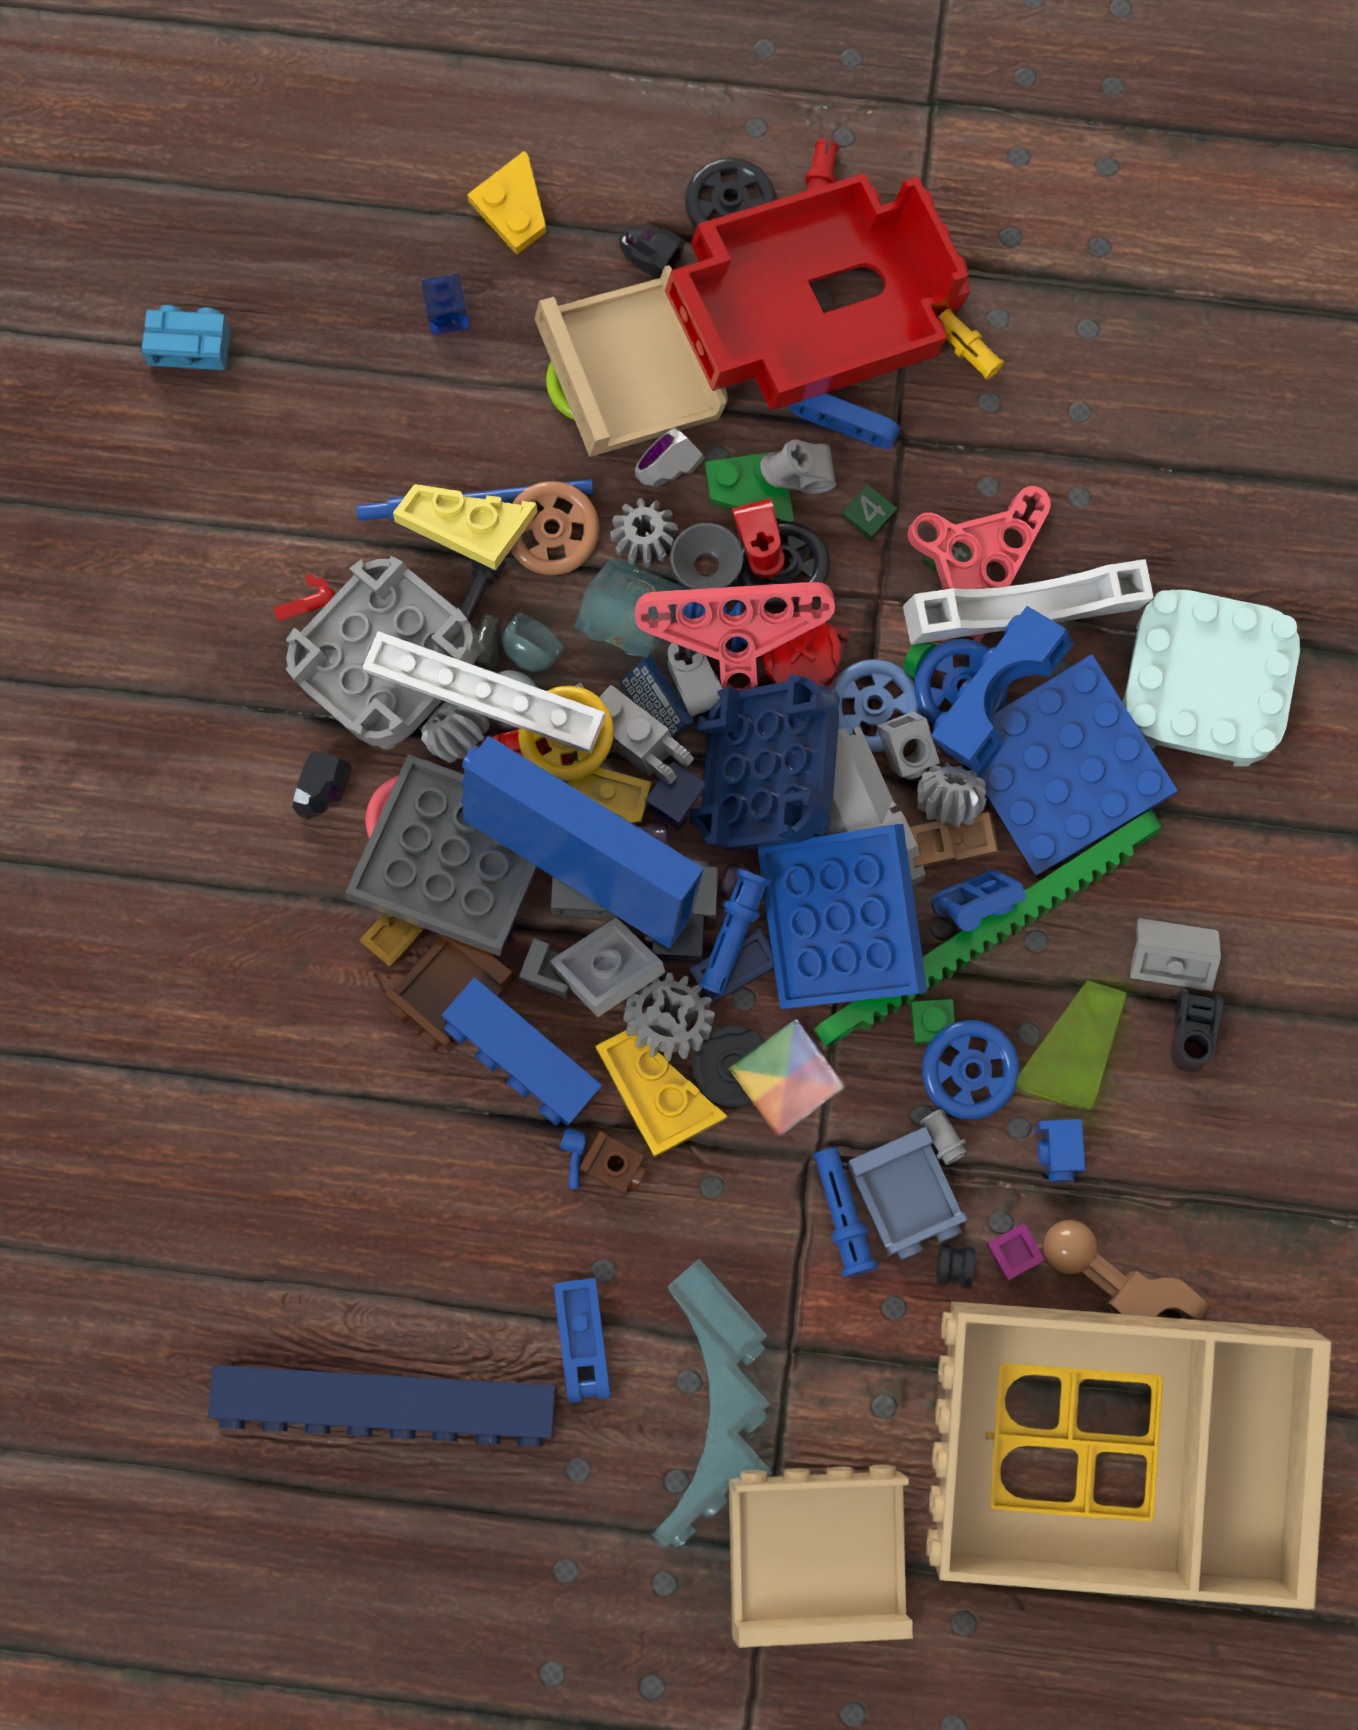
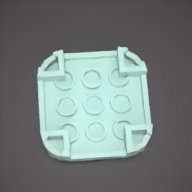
M1164 590L1158 592L1154 599L1146 606L1136 627L1137 634L1125 696L1122 701L1149 746L1154 749L1156 745L1230 760L1234 761L1233 766H1249L1251 763L1266 758L1281 742L1287 727L1300 654L1296 621L1282 612L1263 605L1190 590Z

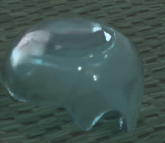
M523 613L515 615L506 626L502 635V645L508 658L517 667L531 672L549 669L563 650V644L549 629Z

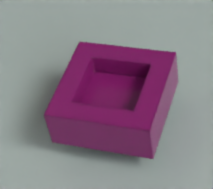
M1025 1223L986 1244L1006 1282L1045 1261Z

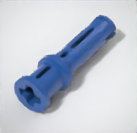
M737 868L735 873L738 876V880L732 896L723 905L725 907L724 912H727L724 923L715 942L705 973L699 983L700 987L721 995L725 993L730 974L736 963L750 923H755V920L759 918L760 913L757 909L766 887H770L772 883L769 879Z
M838 1147L819 1151L813 1154L817 1163L825 1197L835 1226V1231L832 1232L833 1236L831 1238L833 1244H838L844 1269L841 1271L842 1277L850 1278L874 1271L879 1268L877 1261L872 1260L866 1239L869 1231L864 1223H859L850 1186L840 1158V1151ZM832 1175H834V1179H835V1182H836V1186H837V1189H838V1193H839V1196H840V1200H841V1203H842V1207H841V1204H840V1201H839V1197H838V1194H837V1190H836L835 1183H834V1180H833V1176H832Z

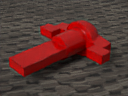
M313 573L305 575L308 587L316 585L318 593L273 607L277 620L281 621L323 608L336 595L335 591L328 586L322 576L314 579Z

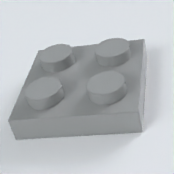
M617 917L550 960L553 972L569 986L597 1017L665 973L662 961Z

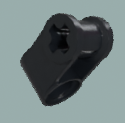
M1180 989L1175 1007V1028L1171 1049L1172 1061L1180 1070L1184 1072L1201 1070L1214 1056L1218 1029L1223 1013V996L1215 995L1214 998L1189 994L1187 989ZM1194 1042L1200 1046L1202 1058L1194 1059L1189 1057L1184 1050V1043Z

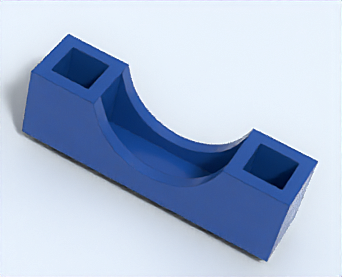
M1026 606L1020 615H1015L1008 623L1005 636L997 647L989 649L983 657L981 668L974 678L967 680L961 686L957 695V701L948 712L942 713L936 720L931 737L938 748L978 774L1002 742L992 722V710L999 693L1008 684L1024 676L1042 675L1050 677L1073 645L1067 629L1029 606Z

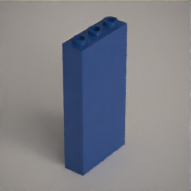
M488 736L480 747L474 745L469 750L462 763L464 768V777L461 783L464 786V794L461 798V803H463V821L669 949L672 947L692 918L703 867L492 737Z

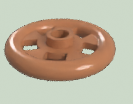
M547 481L528 487L515 498L512 504L521 505L522 501H537L544 508L523 532L532 530L539 545L528 549L523 542L522 536H520L510 550L524 567L542 575H562L579 568L589 559L598 542L599 519L595 507L583 492L567 483ZM557 498L565 499L573 504L568 515L562 510L553 508ZM549 521H555L559 524L560 529L555 534H548L544 529L545 524ZM572 523L584 525L581 541L570 539ZM564 546L566 557L548 560L547 548Z

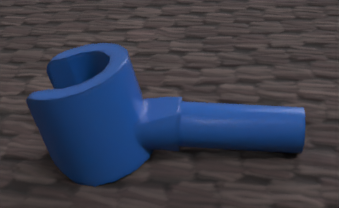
M572 1128L565 1130L560 1149L572 1152L569 1188L579 1189L580 1163L582 1162V1155L587 1145V1137L583 1132Z

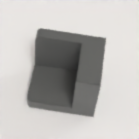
M533 938L519 975L521 983L568 1000L571 993L569 986L553 972L550 960L560 953L552 951L548 943Z

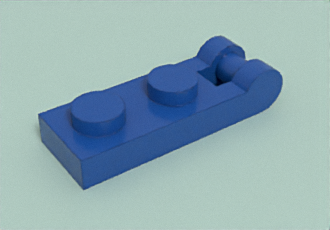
M596 1278L554 1283L568 1403L581 1402V1398L598 1396V1400L611 1398ZM594 1366V1379L579 1380L577 1368Z

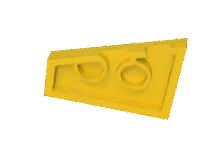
M625 1030L595 1047L654 1158L727 1119L728 1116L717 1106L715 1107L700 1093V1090L684 1078L668 1063L662 1054L657 1052L653 1058L650 1057V1047L648 1045L637 1049L635 1044L638 1035L627 1036Z

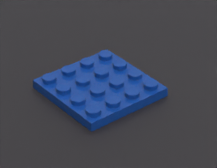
M1092 654L992 715L994 729L1002 742L980 772L976 773L977 777L985 780L986 795L1036 877L1041 876L1178 793V790Z
M903 824L812 837L800 843L757 849L761 877L772 881L771 886L766 887L764 890V899L780 1009L927 992Z

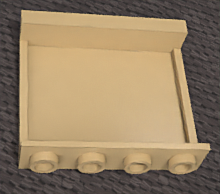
M670 265L664 267L661 278L560 306L557 305L555 297L539 301L534 319L589 457L660 437L672 428L681 431L719 420L727 403L728 397L725 387L715 391L711 390L664 291L672 271Z
M892 1465L870 1466L869 1473H853V1468L829 1467L825 1475H810L809 1469L793 1468L784 1470V1476L767 1477V1472L762 1470H748L741 1472V1478H730L732 1638L738 1647L913 1639L912 1620L906 1615L903 1485H909V1478L896 1471L895 1466Z

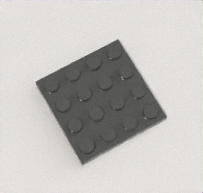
M408 754L346 889L345 899L501 956L538 867L463 821V803H461V798L464 794V786L461 783L464 774Z

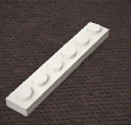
M379 631L363 665V670L368 674L590 754L606 718L603 711Z

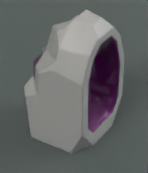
M672 428L662 434L645 451L635 467V475L642 484L658 488L668 481L680 480L685 474H691L705 457L684 434L676 428Z

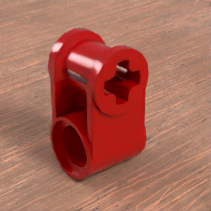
M771 498L732 508L739 537L744 544L752 572L761 578H772L778 575L784 568L785 558Z

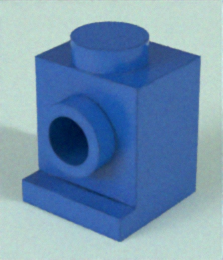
M1082 1119L1039 1121L1035 1125V1135L1043 1134L1044 1140H1038L1039 1165L1046 1166V1176H1049V1182L1065 1183L1075 1181L1074 1175H1080L1085 1171Z

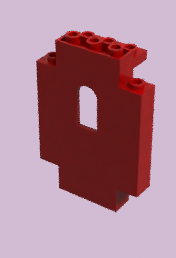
M865 173L698 224L691 246L699 262L672 270L664 290L711 390L715 391L755 378L770 411L936 357L947 339L944 323L938 316L946 309H951L953 313L960 311L971 292L966 263L957 254L951 242L949 229L945 223L941 222L934 208L932 195L928 190L924 189L919 177L904 180L895 201L880 205L878 191L874 186L870 185ZM859 267L870 268L876 271L882 278L884 289L880 295L823 313L809 284Z

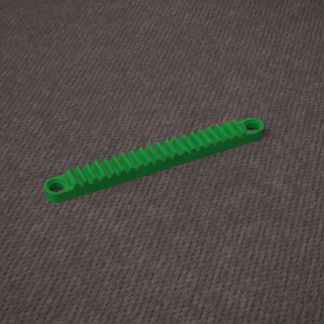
M1150 810L1026 889L1024 892L1027 899L1015 903V908L1012 911L995 916L990 914L983 917L980 925L975 930L969 932L963 930L924 955L923 964L927 991L929 984L934 987L940 986L943 975L949 979L952 978L957 967L962 970L966 969L971 960L970 958L975 961L980 960L984 949L992 952L998 941L1003 944L1006 943L1012 933L1020 934L1025 924L1032 926L1039 915L1046 917L1052 906L1056 909L1060 908L1066 898L1072 900L1079 890L1086 891L1093 881L1096 883L1100 882L1106 872L1112 874L1119 864L1126 865L1133 856L1134 849L1151 839L1164 828V825L1154 811ZM927 992L919 993V995L924 996ZM916 994L853 1001L819 1024L814 1031L827 1048L860 1027L869 1032L874 1025V1019L883 1023L887 1018L888 1010L894 1014L898 1013L902 1002L910 1005L914 1001Z

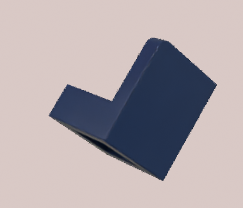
M673 761L669 767L677 776L670 785L660 779L645 799L647 811L679 832L688 820L689 809L704 790L705 782Z

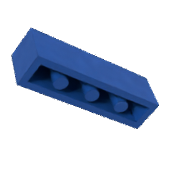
M475 977L442 1014V1020L447 1023L443 1030L460 1045L467 1040L479 1051L474 1056L492 1072L499 1067L510 1077L506 1084L522 1098L525 1099L530 1094L542 1104L538 1111L556 1126L560 1121L568 1126L602 1086Z

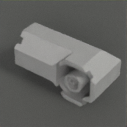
M854 727L850 736L846 728L838 729L834 794L830 810L831 823L829 829L824 834H815L814 836L818 837L893 824H903L912 886L923 882L926 875L924 867L922 865L915 868L913 858L920 856L917 843L901 811L895 813L897 805L889 793L861 727Z

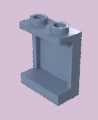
M926 1127L851 1159L847 1164L888 1257L897 1253L901 1260L913 1256L924 1250L922 1242L935 1236L939 1243L961 1234L960 1225L968 1221L965 1212H961L931 1147L933 1141Z

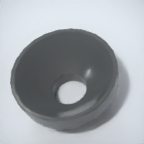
M700 523L684 530L676 538L670 554L673 573L678 582L687 590L730 587L739 576L743 564V551L735 535L728 529L712 523ZM702 557L715 559L719 566L717 572L711 576L700 575L695 570L697 560Z

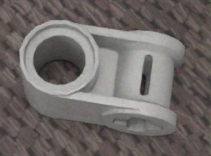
M795 439L786 443L780 452H770L762 457L760 465L762 475L774 487L798 490L806 494H820L830 491L836 486L831 448L826 444H813Z
M671 643L668 649V668L676 685V691L681 703L691 718L710 711L720 699L717 691L722 690V687L715 672L712 671L706 655ZM685 653L688 658L692 657V664L686 665L683 660H679V654Z

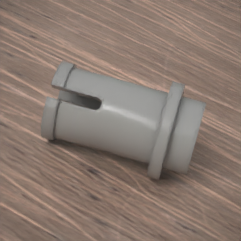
M943 1109L934 1111L920 1121L921 1125L927 1128L939 1152L936 1155L938 1160L943 1159L945 1164L949 1165L968 1153L964 1147L967 1144L966 1140H960Z

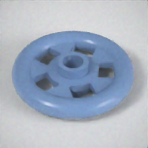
M864 660L845 668L837 676L834 690L838 692L840 697L838 729L846 728L850 736L852 735L853 728L859 727L861 722L871 726L887 722L894 710L904 715L910 712L921 715L922 712L915 696V682L912 677L905 674L904 670L899 666L883 660ZM865 676H871L874 686H868L859 691L855 681ZM891 681L903 692L896 699H893L890 692L884 688ZM870 699H877L881 702L882 707L878 710H871L867 706V702ZM842 700H855V715H843ZM878 729L875 737L864 735L871 752H884Z

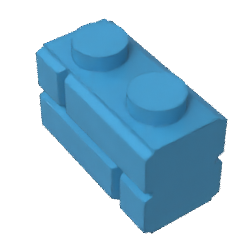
M163 305L159 307V310L146 311L142 353L148 366L210 370L227 369L231 330L225 314L207 307L200 308L197 312H183L180 308L172 305Z

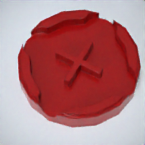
M794 612L793 615H800V613ZM824 622L761 655V661L766 674L775 684L787 682L789 675H801L824 685L833 678L839 666L841 644L836 630L830 624L828 625Z

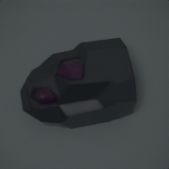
M651 224L631 226L624 230L618 239L621 250L627 259L636 268L655 278H661L665 266L670 265L673 270L684 252V239L665 228L659 229Z
M311 752L304 764L293 799V809L296 814L309 820L325 813L328 806L340 802L352 771L350 763L339 757L322 752Z

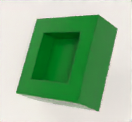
M953 999L913 1001L910 1004L914 1045L929 1044L937 1033L955 1023Z

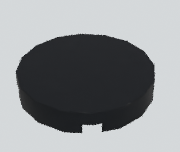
M724 1026L711 1031L709 1039L703 1040L701 1050L696 1051L693 1056V1077L700 1092L710 1102L723 1108H743L753 1104V1100L730 1069L766 1041L757 1033L744 1026Z

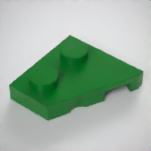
M768 453L705 462L710 504L731 509L771 498L777 521L794 522L789 489L770 485L762 475L760 468L761 460Z

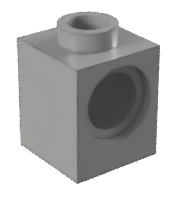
M910 712L877 725L891 771L901 777L913 779L923 776L924 772L929 771V767L940 763L925 717L915 712ZM915 739L916 747L914 752L904 757V745L909 740Z

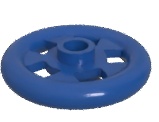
M952 639L937 645L924 657L915 677V696L922 714L932 725L935 724L938 717L943 713L938 707L944 698L952 705L957 701L959 692L957 690V683L959 680H972L980 670L982 659L990 649L989 647L971 639ZM969 655V667L954 668L953 656ZM935 670L946 674L942 681L941 690L930 687ZM1009 684L996 698L992 715L1004 708L1008 697Z
M978 1020L959 1021L942 1029L929 1043L922 1061L923 1083L931 1100L937 1107L943 1109L945 1113L961 1119L984 1118L1000 1110L1012 1097L1019 1079L1018 1056L1010 1039L997 1027ZM971 1037H979L987 1041L984 1052L968 1049ZM950 1045L958 1050L959 1053L955 1055L951 1065L947 1066L940 1061L944 1050ZM991 1059L1002 1060V1077H991ZM974 1062L978 1066V1073L975 1077L969 1078L966 1075L965 1069L969 1063ZM950 1076L953 1082L960 1087V1091L953 1097L941 1085ZM986 1085L990 1097L974 1103L971 1091L979 1090Z

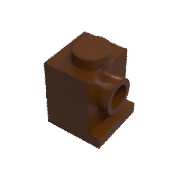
M601 1131L580 1166L581 1173L623 1196H626L630 1188L637 1191L648 1168L642 1166L645 1161L644 1155L610 1138ZM614 1157H619L624 1161V1167L618 1172H613L608 1168L609 1160Z

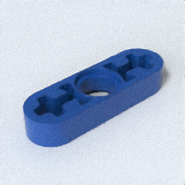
M826 393L788 406L792 413L803 419L881 449L893 448L900 431L899 425L893 420Z

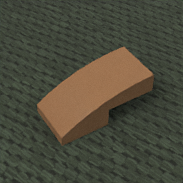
M989 812L980 814V817L974 819L972 825L961 823L958 828L951 823L941 825L939 820L909 827L920 852V856L913 858L916 868L922 865L923 867H930L1000 854L992 814Z

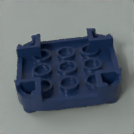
M789 675L787 682L741 691L729 686L717 691L720 699L712 707L707 718L699 716L696 731L707 735L703 779L705 788L702 791L701 807L689 809L690 824L698 826L702 838L705 839L704 843L726 850L744 851L800 843L812 838L815 834H824L830 827V810L834 794L839 726L838 706L840 702L838 692L801 675Z

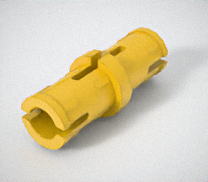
M946 309L938 317L944 323L947 340L956 348L954 353L959 358L965 357L986 380L991 379L1002 368L1004 361L981 341L982 335L978 331H971L953 314L951 309Z

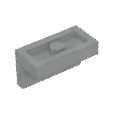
M1138 918L1136 924L1137 942L1130 967V978L1207 991L1213 990L1221 960L1219 932L1217 930Z

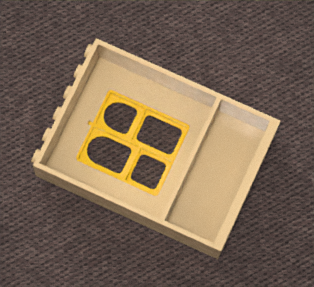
M951 1301L950 1312H943L941 1337L945 1338V1345H948L947 1356L940 1355L938 1380L942 1382V1389H945L944 1399H937L935 1423L939 1425V1433H942L941 1443L934 1442L932 1466L933 1469H936V1477H939L938 1486H931L929 1510L933 1512V1521L936 1522L935 1529H928L926 1545L927 1556H930V1566L936 1567L940 1580L1314 1609L1331 1341L1310 1328ZM1026 1375L1055 1376L1060 1379L1059 1422L1054 1429L1029 1428L1017 1424L1010 1418L1006 1411L1005 1396L1007 1389L1013 1381ZM1084 1379H1098L1148 1384L1151 1387V1405L1147 1434L1144 1436L1080 1431L1077 1428V1409L1081 1381ZM1022 1446L1075 1450L1078 1454L1074 1499L1070 1502L1023 1499L1012 1495L1001 1482L1000 1468L1003 1459L1010 1451ZM1099 1453L1140 1454L1146 1458L1145 1496L1141 1506L1100 1505L1094 1501L1095 1463Z

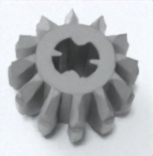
M642 498L637 500L636 509L625 503L622 506L624 516L615 515L613 517V526L616 529L610 532L611 541L618 543L616 553L619 556L629 553L628 563L634 565L639 558H643V563L648 568L651 566V557L655 556L663 562L666 559L665 550H672L675 542L672 537L678 533L677 524L670 522L672 520V512L669 509L659 512L660 503L657 500L649 508L645 507V502ZM643 529L651 530V535L646 532V537L638 536L637 531L639 530L640 533H643Z
M444 701L442 705L437 706L436 710L427 717L428 722L421 729V740L434 756L437 755L441 760H445L448 763L454 762L457 758H464L474 745L484 739L483 734L490 726L488 723L489 717Z
M944 763L943 767L931 766L928 772L923 773L922 779L918 783V809L926 812V819H937L941 822V825L951 823L958 828L961 823L972 825L974 819L980 817L981 811L984 810L986 803L985 780L977 777L976 772L973 770L966 771L962 769V765L952 767L949 763Z

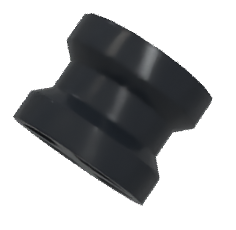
M940 1244L937 1259V1286L958 1283L962 1288H972L975 1247L965 1246L960 1250L953 1249L949 1244Z

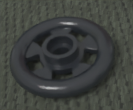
M722 158L707 163L693 175L685 193V208L691 223L697 228L698 224L709 221L708 218L714 211L721 217L775 201L776 193L768 175L754 163L739 158ZM728 173L737 174L738 182L727 181L722 183L721 175ZM755 184L761 197L751 200L746 187ZM704 187L714 189L711 202L700 200ZM732 194L737 197V200L727 202L724 197Z
M778 522L780 538H788L789 546L781 545L785 563L789 564L790 567L781 570L778 575L772 578H761L752 572L744 544L741 546L743 564L741 572L737 577L740 586L763 585L766 579L776 584H791L801 573H804L809 578L805 583L819 582L825 584L830 569V556L827 546L816 532L802 524ZM808 546L814 558L802 562V558L797 551ZM773 597L767 600L764 606L786 608L787 603L779 597ZM793 597L794 606L799 605L798 597Z

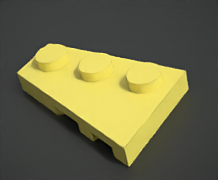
M414 484L393 512L396 523L496 570L538 511L537 504L534 502L522 501L521 505L504 503L501 497L487 495L486 499L463 496L461 491Z

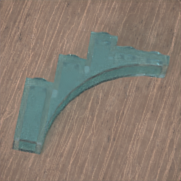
M700 1259L696 1260L667 1288L686 1314L701 1346L709 1379L710 1417L705 1448L694 1479L676 1509L653 1534L654 1538L663 1548L671 1542L677 1549L695 1532L694 1528L690 1525L702 1513L709 1519L728 1502L723 1494L729 1489L730 1478H741V1472L748 1470L766 1471L767 1477L772 1474L771 1470L738 1434L743 1428L749 1434L752 1433L769 1417L763 1410L770 1403L736 1366L741 1360L748 1366L762 1354L766 1348L761 1342L767 1338V1335Z

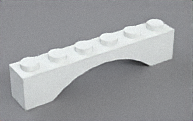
M1146 559L1106 565L1065 577L1023 585L987 589L952 588L914 594L903 605L910 644L914 645L1004 631L1010 620L1015 615H1020L1026 606L1056 623L1139 610L1154 597Z

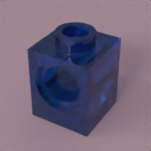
M460 273L421 279L432 335L469 329Z

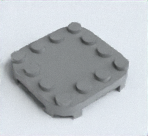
M390 556L389 559H376L364 563L362 559L349 568L354 576L301 632L294 627L286 639L289 647L286 657L288 667L285 669L293 680L358 739L385 750L394 748L399 742L412 734L443 700L368 674L363 670V665L377 632L388 634L471 665L475 663L482 650L475 629L460 609H456L409 570L404 562L393 556Z

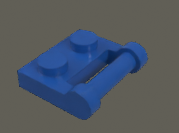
M992 868L936 893L931 899V908L933 912L941 917L954 919L956 926L969 932L978 928L981 918L990 914L996 916L1008 913L1015 908V903L1027 898L1020 882Z

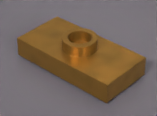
M383 913L359 941L392 969L427 929Z

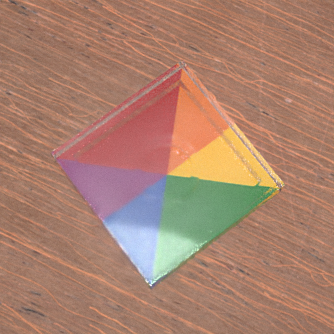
M797 1019L792 1020L729 1068L777 1136L783 1135L845 1087Z

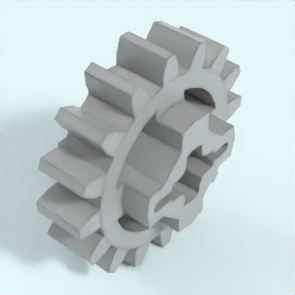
M668 972L665 981H660L659 978H656L649 983V986H644L627 998V1007L623 1016V1021L628 1022L626 1034L627 1036L638 1035L635 1047L639 1049L648 1045L650 1047L649 1056L652 1058L658 1051H662L666 1061L671 1060L673 1052H678L685 1059L688 1056L689 1047L698 1052L701 1050L703 1039L708 1040L712 1030L710 1025H712L715 1012L709 1010L711 998H700L702 987L699 985L693 988L688 987L687 976H684L680 982H675L672 973ZM651 1001L652 1006L647 1007L646 1013L642 1014L643 1007ZM695 1019V1026L687 1032L686 1027L690 1026L691 1021Z

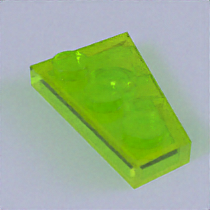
M1087 980L1018 1075L1015 1083L1016 1088L1090 1112L1094 1106L1127 993Z

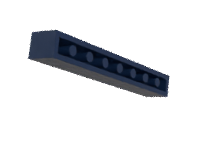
M213 1365L208 1418L220 1419L219 1428L245 1429L246 1421H261L262 1430L287 1432L288 1423L305 1424L304 1433L330 1434L331 1426L347 1427V1435L373 1437V1428L390 1429L389 1438L415 1439L416 1431L433 1432L432 1440L458 1442V1433L475 1434V1443L501 1444V1436L518 1437V1446L543 1447L544 1439H554L557 1387L551 1385Z

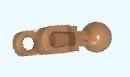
M1076 1220L1060 1221L1054 1224L1044 1237L1043 1253L1049 1265L1064 1274L1083 1273L1110 1296L1104 1303V1306L1113 1314L1157 1317L1158 1314L1169 1308L1186 1319L1202 1320L1209 1312L1208 1304L1180 1279L1157 1278L1151 1280L1141 1275L1138 1271L1129 1272L1126 1276L1123 1275L1097 1253L1096 1237L1091 1229L1082 1222Z

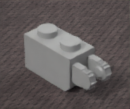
M610 685L599 697L607 706L613 721L614 735L611 748L645 775L650 776L654 773L670 785L677 776L668 765L663 764V761L669 755L686 766L693 761L694 758L690 752L673 739L668 728L614 686Z

